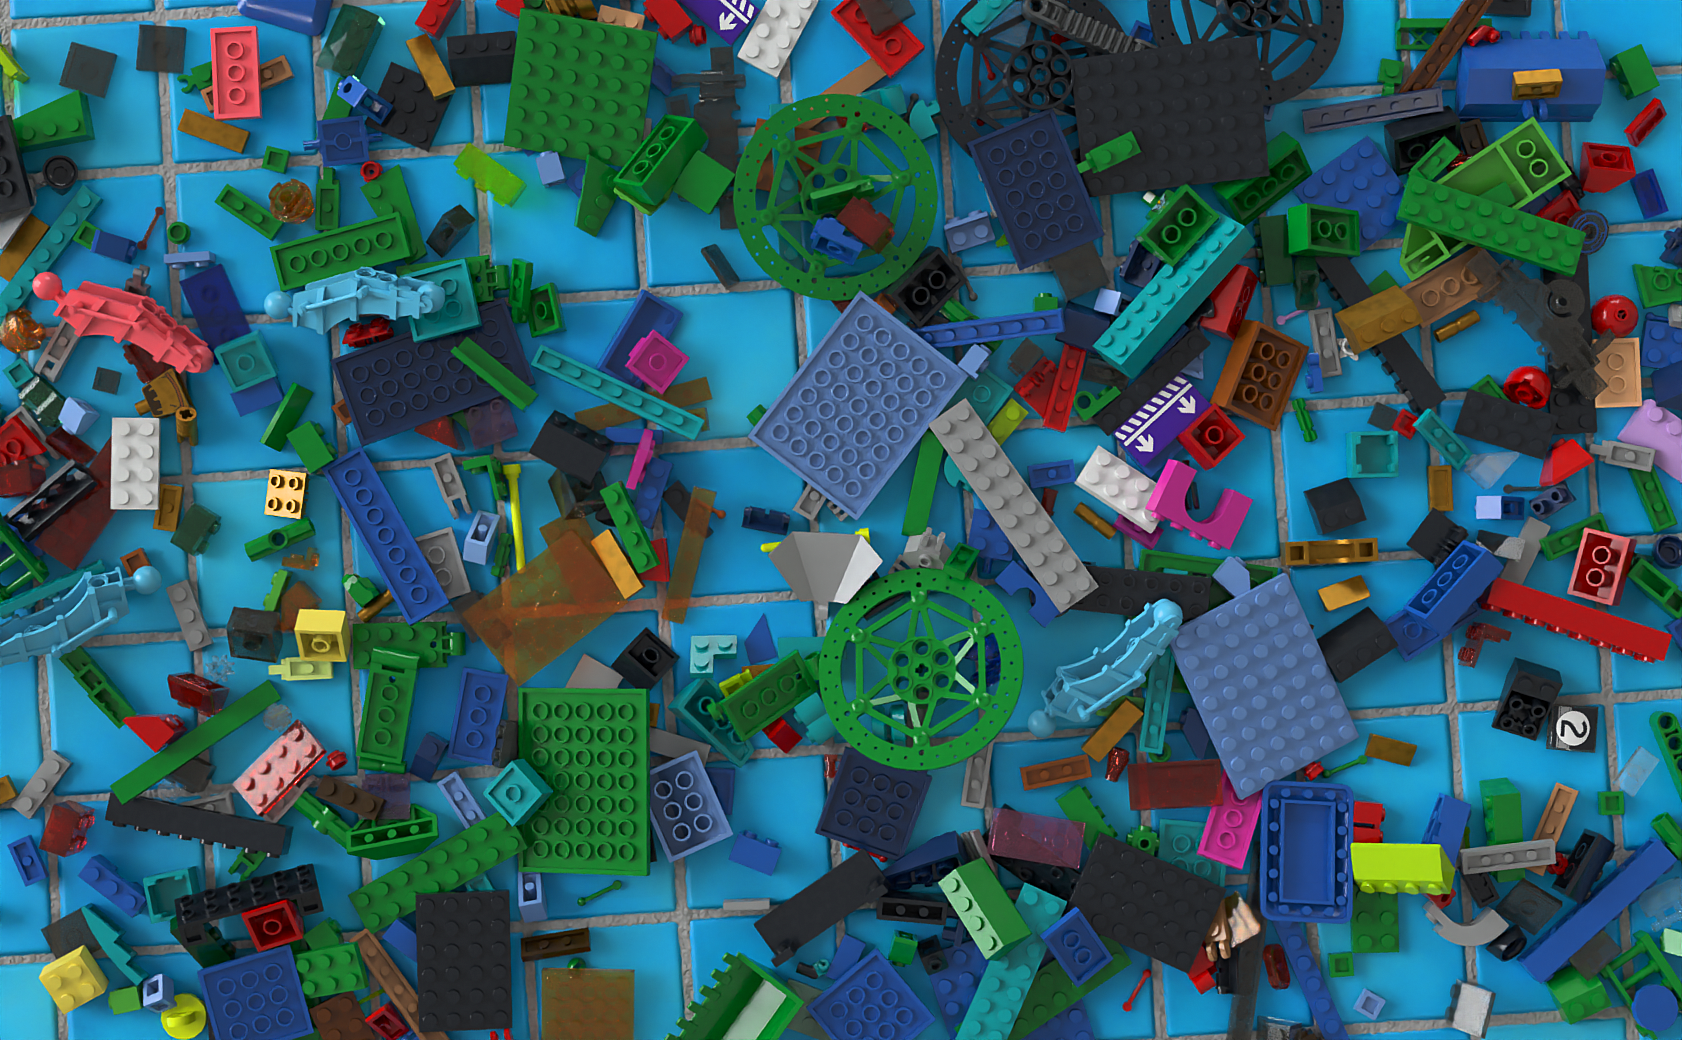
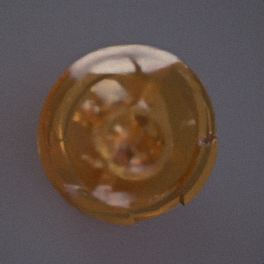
M291 179V181L284 184L279 182L269 193V209L273 217L279 221L298 225L306 222L313 214L314 201L309 187L303 182L296 179Z
M24 308L9 311L0 325V341L9 351L15 354L39 349L43 339L46 338L43 324H37L30 316L32 312Z

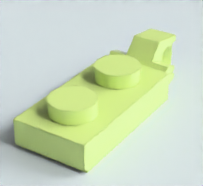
M288 657L281 659V665L268 666L269 675L281 674L282 680L286 681L334 678V665L332 661L301 660L300 657Z

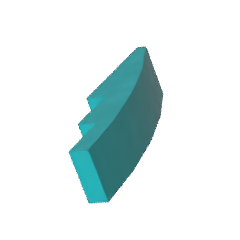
M92 903L83 906L81 911L91 932L104 952L137 986L142 984L149 977V974L132 961L138 953L121 940L126 931Z

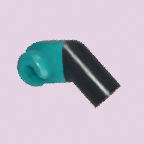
M821 959L812 965L799 961L796 973L811 979H817L828 972L830 964L826 959Z

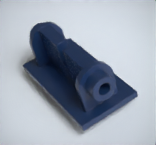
M751 505L750 508L745 507L741 527L787 535L790 515H786V512L770 510L769 514H765L766 509L752 507Z

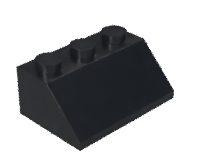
M515 31L446 37L448 61L455 88L511 83L517 41Z
M1449 105L1443 107L1444 111L1416 115L1384 125L1385 146L1393 171L1397 176L1409 173L1410 169L1444 136L1461 151L1460 119Z
M928 246L915 263L895 282L890 284L882 294L899 313L916 327L920 328L967 280L939 247Z
M554 410L544 423L529 453L590 485L607 463L615 442L605 435H601L588 428L586 425L567 417V415Z
M1368 606L1316 639L1334 681L1342 683L1399 646L1386 625Z
M1584 829L1567 858L1568 867L1565 868L1563 874L1557 875L1550 888L1581 905L1583 901H1587L1590 897V889L1594 882L1601 878L1603 874L1602 868L1606 862L1612 859L1616 845L1603 835Z

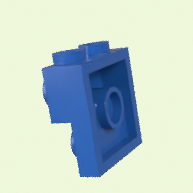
M824 217L823 220L818 218L810 235V239L813 240L811 248L853 266L864 244L860 243L853 236L842 235L846 226L841 225V222L834 218L828 219Z

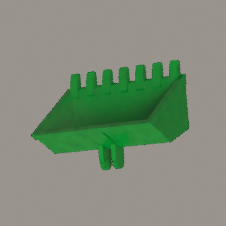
M726 952L722 960L729 964L724 972L716 968L712 971L710 976L717 980V983L713 988L702 985L699 993L706 997L702 1004L691 1001L687 1008L694 1013L692 1018L687 1020L680 1017L676 1022V1025L683 1029L680 1035L677 1037L668 1033L664 1040H778L804 1004V1000L799 997L797 991L770 968L750 959L741 952H738L736 956Z

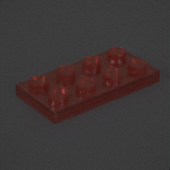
M297 719L233 785L255 813L263 817L327 751L307 726Z
M1220 759L1127 764L1130 811L1223 806Z

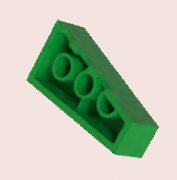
M76 90L13 119L21 153L95 140L88 97L80 90Z
M1507 778L1479 781L1487 838L1486 846L1523 842L1521 794L1519 790ZM1525 867L1489 872L1498 883L1526 880Z

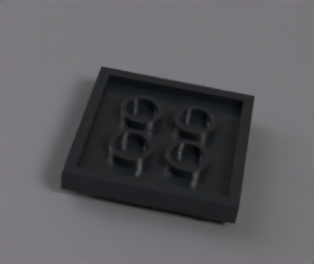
M391 62L378 95L392 104L393 107L381 125L370 117H367L365 125L429 152L454 94L435 101L421 74Z

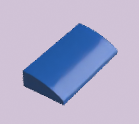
M642 289L597 363L596 368L621 382L639 389L643 381L625 367L631 358L628 356L639 340L642 337L646 338L652 330H655L668 340L683 313Z

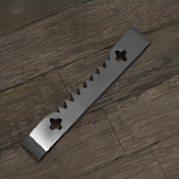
M1025 0L1021 6V13L1028 21L1104 55L1158 48L1149 42L1134 38L1133 36H1127L1124 32H1118L1115 28H1109L1107 24L1102 25L1100 21H1093L1091 17H1085L1082 13H1076L1075 10H1070L1066 5L1055 0ZM1030 3H1036L1039 6V12L1031 10Z

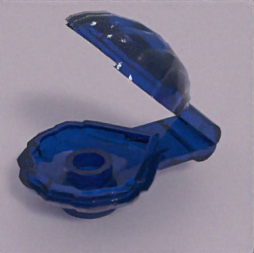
M994 634L985 638L986 662L989 663L986 666V688L997 683L1000 680L1001 674L1000 651ZM970 638L959 642L958 652ZM978 643L974 644L964 659L978 661ZM978 671L969 678V683L979 684Z

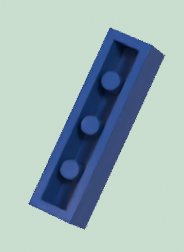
M606 427L605 436L615 443L639 444L645 429ZM649 429L654 431L652 440H655V445H663L664 431Z

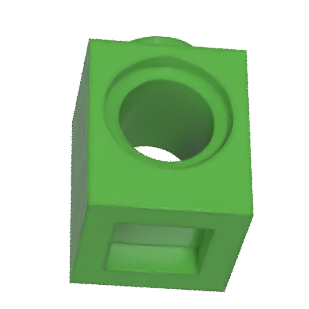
M143 983L138 986L134 984L116 988L109 992L108 1004L110 1009L113 1010L114 1015L144 1008Z

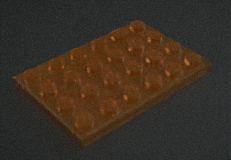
M572 529L462 615L518 687H520L629 601L623 597L619 588Z

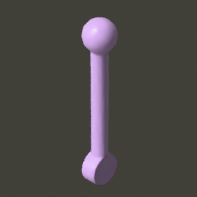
M1315 299L1311 304L1286 316L1277 317L1276 323L1283 325L1286 320L1313 307H1320L1321 303L1318 299Z

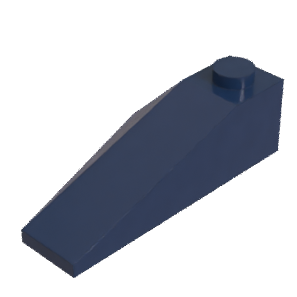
M955 830L932 838L882 870V873L891 884L889 890H906L916 884H925V887H931L933 882L941 881L954 869L970 863V859L964 842Z

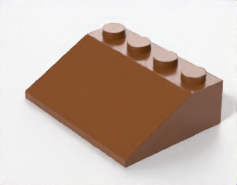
M1243 319L1209 403L1211 405L1216 403L1221 410L1276 432L1309 347L1259 321Z

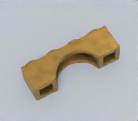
M1377 538L1280 542L1281 565L1379 561Z

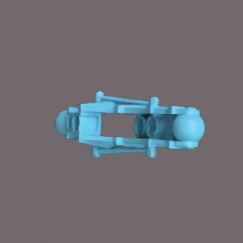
M361 266L360 269L306 284L305 291L293 295V301L283 291L269 293L265 299L264 308L271 318L280 320L293 315L292 327L297 328L300 325L317 329V334L324 335L331 327L350 317V320L358 321L360 314L389 315V319L393 320L402 316L412 315V318L420 319L422 313H434L443 307L445 290L435 285V282L422 281L410 276L398 278L396 275L386 273L385 271H377L371 267Z
M143 566L133 573V577L123 579L120 567H115L113 572L92 576L91 571L84 572L80 581L62 599L59 596L52 598L53 605L22 617H19V614L13 615L11 620L0 625V667L17 662H28V658L32 655L40 656L52 653L53 657H60L63 650L64 653L76 650V647L96 634L99 635L111 624H117L120 618L130 613L125 591L136 589L141 594L156 592L162 583L160 572L152 566Z
M1161 599L1153 605L1147 603L1144 607L1145 611L1133 620L1128 619L1125 623L1126 628L1106 648L1096 647L1093 651V656L1071 665L1058 666L1055 671L1057 674L1056 679L1047 691L1043 690L1041 692L1047 706L1045 709L1034 711L1029 716V731L1034 736L1040 738L1050 736L1054 733L1057 726L1056 715L1076 723L1080 721L1087 722L1090 720L1091 714L1101 708H1106L1117 698L1146 681L1144 674L1156 659L1157 654L1162 656L1166 651L1165 648L1179 633L1178 627L1183 619L1181 607L1168 599Z

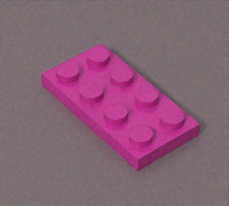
M1224 768L1196 855L1241 870L1261 810L1263 789L1242 800L1238 799Z

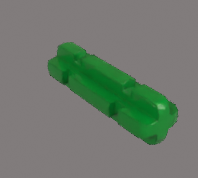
M1304 398L1293 400L1292 406L1297 412L1295 415L1301 431H1304V440L1306 442L1316 440L1318 436L1316 430L1312 428L1314 425L1308 409L1306 410L1305 408L1307 405Z
M508 533L500 534L499 541L501 543L496 549L493 561L495 566H492L491 575L500 578L504 576L506 570L504 565L507 566L511 550L509 545L513 542V535Z

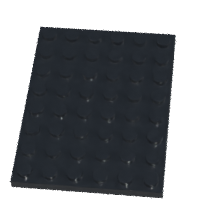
M1256 35L1071 59L1075 71L1073 93L1081 162L1087 160L1085 154L1089 153L1090 150L1130 131L1133 132L1142 151L1100 172L1093 173L1092 169L1083 172V183L1089 197L1179 187L1185 184L1196 185L1270 176Z

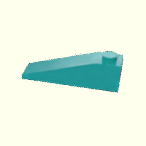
M711 678L695 679L678 693L667 708L737 767L742 768L755 751L749 739L745 742L740 740L726 714L722 715L725 721L720 719L715 722L706 706L712 703L710 699L717 703L725 698L719 685Z

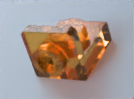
M308 547L306 560H304V555L291 553L290 558L283 557L281 566L314 571V567L318 566L320 555L317 553V548Z

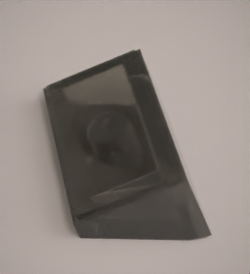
M716 244L701 249V254L725 290L740 282L737 274Z
M1479 530L1475 545L1488 549L1495 557L1520 562L1525 539Z
M1601 930L1569 958V962L1581 976L1589 981L1622 952V949L1604 930Z

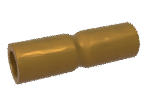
M1472 310L1457 318L1454 322H1450L1433 331V335L1437 342L1441 343L1458 334L1459 331H1463L1480 322V317L1475 310Z
M1080 502L1073 511L1074 514L1087 524L1092 525L1096 531L1108 540L1117 531L1115 527L1102 517H1099L1096 512L1083 502Z
M389 589L385 590L376 600L371 601L357 613L364 623L370 621L383 608H386L395 601Z

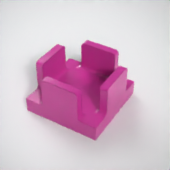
M652 330L646 338L642 337L628 356L631 358L625 367L648 386L663 394L690 358L658 332Z

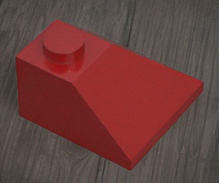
M1583 142L1579 171L1582 191L1606 193L1635 177L1636 170L1628 146Z
M1561 438L1552 443L1551 446L1553 448L1546 452L1539 484L1541 487L1556 485L1594 462V459L1574 439L1564 440V438Z

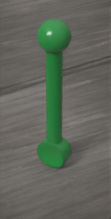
M1360 755L1357 760L1332 770H1324L1322 776L1327 779L1332 774L1359 763L1366 764L1368 759L1366 756Z
M616 880L607 888L585 898L580 897L577 900V904L584 906L586 902L613 889L619 890L622 884L619 880Z

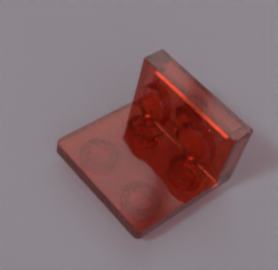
M1473 622L1466 630L1465 638H1467V641L1458 653V659L1460 660L1458 665L1475 668L1484 640L1493 643H1500L1501 640L1509 641L1512 632L1487 623Z

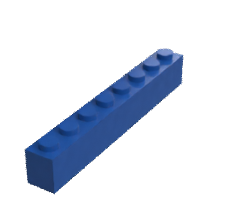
M1650 837L1591 891L1587 901H1583L1581 905L1577 903L1516 960L1535 981L1539 983L1549 981L1560 966L1564 967L1571 961L1573 954L1577 951H1582L1588 946V941L1594 935H1600L1606 929V924L1611 920L1618 919L1623 913L1622 910L1627 905L1637 902L1640 898L1639 895L1645 889L1652 888L1659 876L1670 872L1677 859L1659 839Z

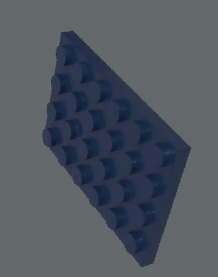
M1053 108L967 143L1019 271L1105 235Z

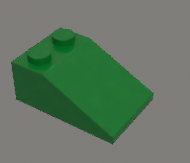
M1311 203L1288 208L1289 254L1319 257L1360 256L1359 211Z

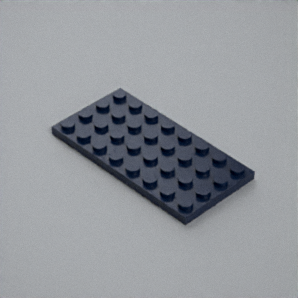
M504 298L478 307L482 326L420 343L414 342L412 331L330 360L362 447L503 396L451 353V350L454 347L458 348L466 337L475 342L527 386L536 384Z

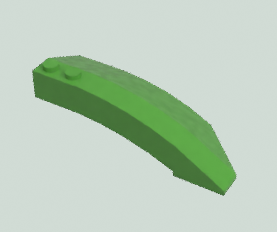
M1533 116L1449 172L1436 183L1479 196L1506 181L1516 199V202L1508 207L1518 210L1572 173ZM1407 223L1399 264L1410 280L1413 281L1449 258L1468 243Z

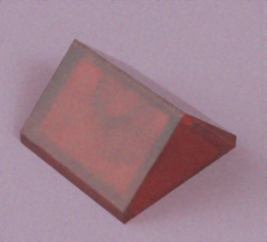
M445 415L415 427V432L456 450L464 452L466 448L453 417Z

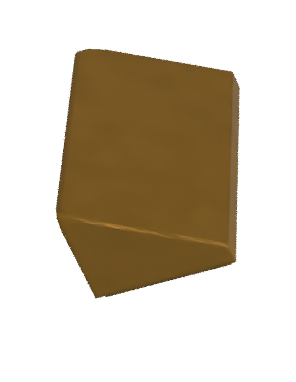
M1546 69L1514 72L1512 77V100L1559 97L1563 83L1560 70Z
M1361 575L1317 590L1325 612L1371 597Z
M1370 733L1364 755L1409 767L1417 745Z

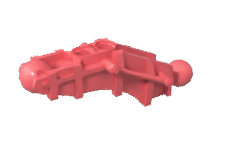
M52 272L39 273L34 278L32 284L33 292L44 301H56L59 306L53 315L55 317H62L76 329L74 334L78 337L88 335L113 336V340L118 344L123 339L151 353L154 356L152 359L157 363L162 361L175 366V370L180 374L184 370L191 373H204L211 369L214 362V353L207 347L209 344L198 338L186 325H178L176 320L166 313L165 307L158 306L153 298L86 280L82 282L77 290L71 289L67 294L62 290V280Z

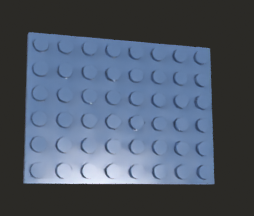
M860 290L749 433L748 437L857 521L929 428L928 424L936 419L969 375Z
M1282 573L1178 627V635L1168 644L1235 793L1240 800L1263 789L1268 782L1278 781L1359 737L1287 573Z

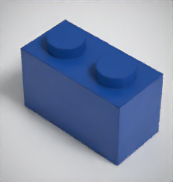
M745 830L744 833L739 831L728 860L772 876L782 850L778 846L779 843L769 838H766L765 841L758 839V834L749 830Z

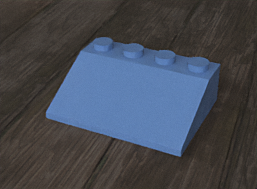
M697 750L650 769V819L669 863L733 835Z

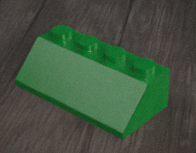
M665 114L613 179V182L641 203L656 206L663 199L669 188L675 184L677 178L697 150L703 148V145L708 140V136L695 119Z
M1284 131L1267 143L1270 176L1221 181L1212 186L1219 203L1233 220L1243 226L1248 225L1313 174L1300 143Z
M984 857L954 869L938 882L986 960H1000L1033 934Z

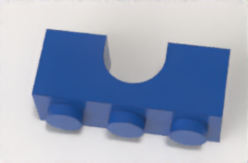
M651 457L647 465L646 473L634 505L643 527L650 529L654 528L660 510V502L674 467L673 463Z
M1012 560L993 581L1009 596H1012L1020 588L1031 590L1035 600L1027 613L1045 628L1058 615L1059 610L1037 579H1033L1027 574L1029 569L1020 560L1017 563Z
M101 854L91 857L77 876L133 918L141 914L147 906L144 887L137 882L132 883L122 878L116 872L118 867Z

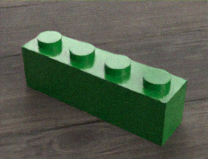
M1076 784L1055 798V800L1091 851L1099 832L1113 838L1119 835L1111 824L1108 826L1105 824L1103 818L1106 816L1098 805L1094 807L1090 802V799L1093 797L1086 786L1081 788L1079 784Z

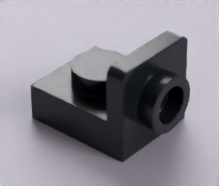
M937 935L918 942L917 950L927 975L935 974L949 967Z

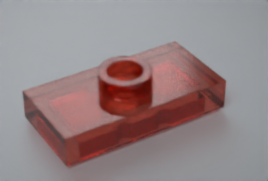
M62 425L45 439V443L69 461L73 458L85 466L96 458L98 453L74 434L71 435L65 431Z

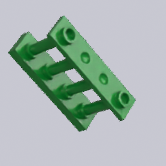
M1 512L0 545L5 542L14 553L0 562V574L19 560L23 562L29 571L8 586H3L0 583V603L12 598V594L35 577L42 583L50 574L46 564L35 557L3 520Z
M1639 930L1634 933L1633 936L1637 940L1635 946L1607 964L1606 961L1600 958L1595 960L1599 966L1597 971L1604 980L1608 979L1632 1016L1631 1007L1633 1001L1626 991L1653 972L1659 973L1663 979L1660 981V985L1672 991L1677 999L1678 1012H1682V983L1647 932ZM1640 953L1646 954L1650 960L1647 962L1648 965L1620 983L1613 972ZM1638 1023L1635 1026L1642 1037H1648L1651 1040L1658 1039L1653 1031L1641 1027Z

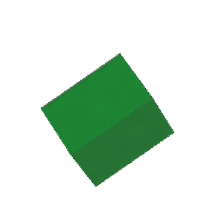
M548 283L531 290L528 323L532 338L567 331L558 288L554 283Z

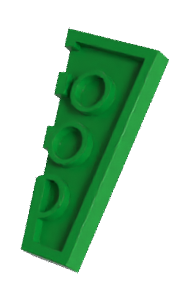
M399 164L377 179L360 187L377 217L398 211L401 212L413 256L404 259L405 263L411 265L428 255L408 194L407 185L402 175L401 166Z

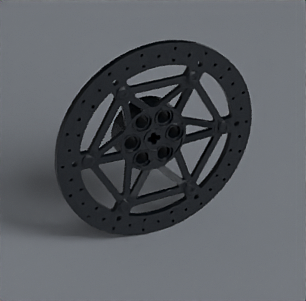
M971 0L959 11L949 25L937 54L935 92L941 116L951 136L972 158L967 143L982 136L974 129L970 121L978 118L996 131L1004 128L1003 125L986 115V112L1017 106L1021 110L1023 120L1029 117V112L1040 113L1055 108L1076 117L1075 108L1063 104V101L1069 94L1074 98L1075 71L1069 56L1086 54L1085 57H1092L1104 54L1086 46L1064 50L1052 42L1049 30L1042 26L1040 27L1044 40L1033 41L1037 24L1033 22L1030 23L1025 44L1019 48L990 40L991 37L1027 20L1022 14L981 33L977 37L961 22L962 17L978 3V0ZM1055 0L1066 5L1071 10H1075L1076 13H1082L1085 17L1093 18V21H1100L1102 25L1107 24L1109 28H1115L1118 32H1124L1112 13L1098 0ZM1031 3V10L1039 12V6L1036 3ZM963 30H967L968 34H964ZM967 43L973 47L970 103L962 106L957 87V69L964 44ZM988 47L1009 52L1011 56L1006 63H1003ZM1035 49H1042L1045 53V58L1039 59L1036 57ZM980 53H983L1003 73V79L979 99ZM1015 59H1022L1024 61V69H1019L1015 66ZM1055 61L1063 64V72H1058L1054 68ZM1041 73L1043 78L1036 80L1034 76ZM1016 81L1022 83L1023 92L1015 91L1013 83ZM1054 84L1062 87V95H1057L1053 92ZM1002 88L1005 89L1009 100L985 105ZM1034 94L1041 96L1042 105H1036L1033 102L1032 96ZM960 114L963 115V119H959L958 116ZM1077 123L1062 130L1064 137L1078 131ZM1077 147L1071 151L1073 159L1076 160V165L1081 163L1080 147Z
M1147 0L1150 27L1158 48L1183 45L1172 20L1170 0ZM1181 0L1191 44L1207 42L1219 23H1222L1228 29V32L1213 41L1230 39L1236 36L1256 35V38H1263L1261 60H1259L1263 107L1290 100L1312 86L1331 64L1341 41L1344 21L1343 0H1319L1321 8L1320 25L1313 23L1307 0H1298L1303 20L1289 8V0H1252L1254 3L1251 0H1199L1216 8L1217 12L1201 39L1198 37L1190 1ZM1270 6L1274 7L1277 13L1273 12ZM1233 12H1234V13H1237V14L1239 15L1240 19H1237V18L1233 15ZM1287 15L1297 26L1282 23L1281 21ZM1254 20L1258 21L1261 27L1257 26ZM1273 29L1299 36L1273 62L1268 63L1270 36ZM1306 40L1315 43L1311 54L1297 70L1277 81L1273 80L1271 72Z

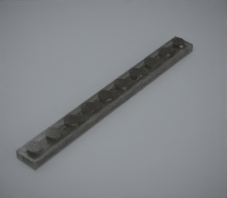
M1256 840L1253 843L1238 950L1239 994H1232L1226 1040H1251L1268 921L1263 917L1260 909V841Z

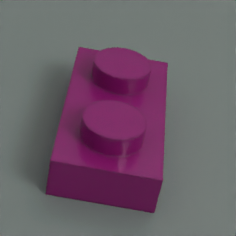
M1121 514L1118 515L1112 525L1149 550L1154 548L1164 531L1156 526L1150 534Z

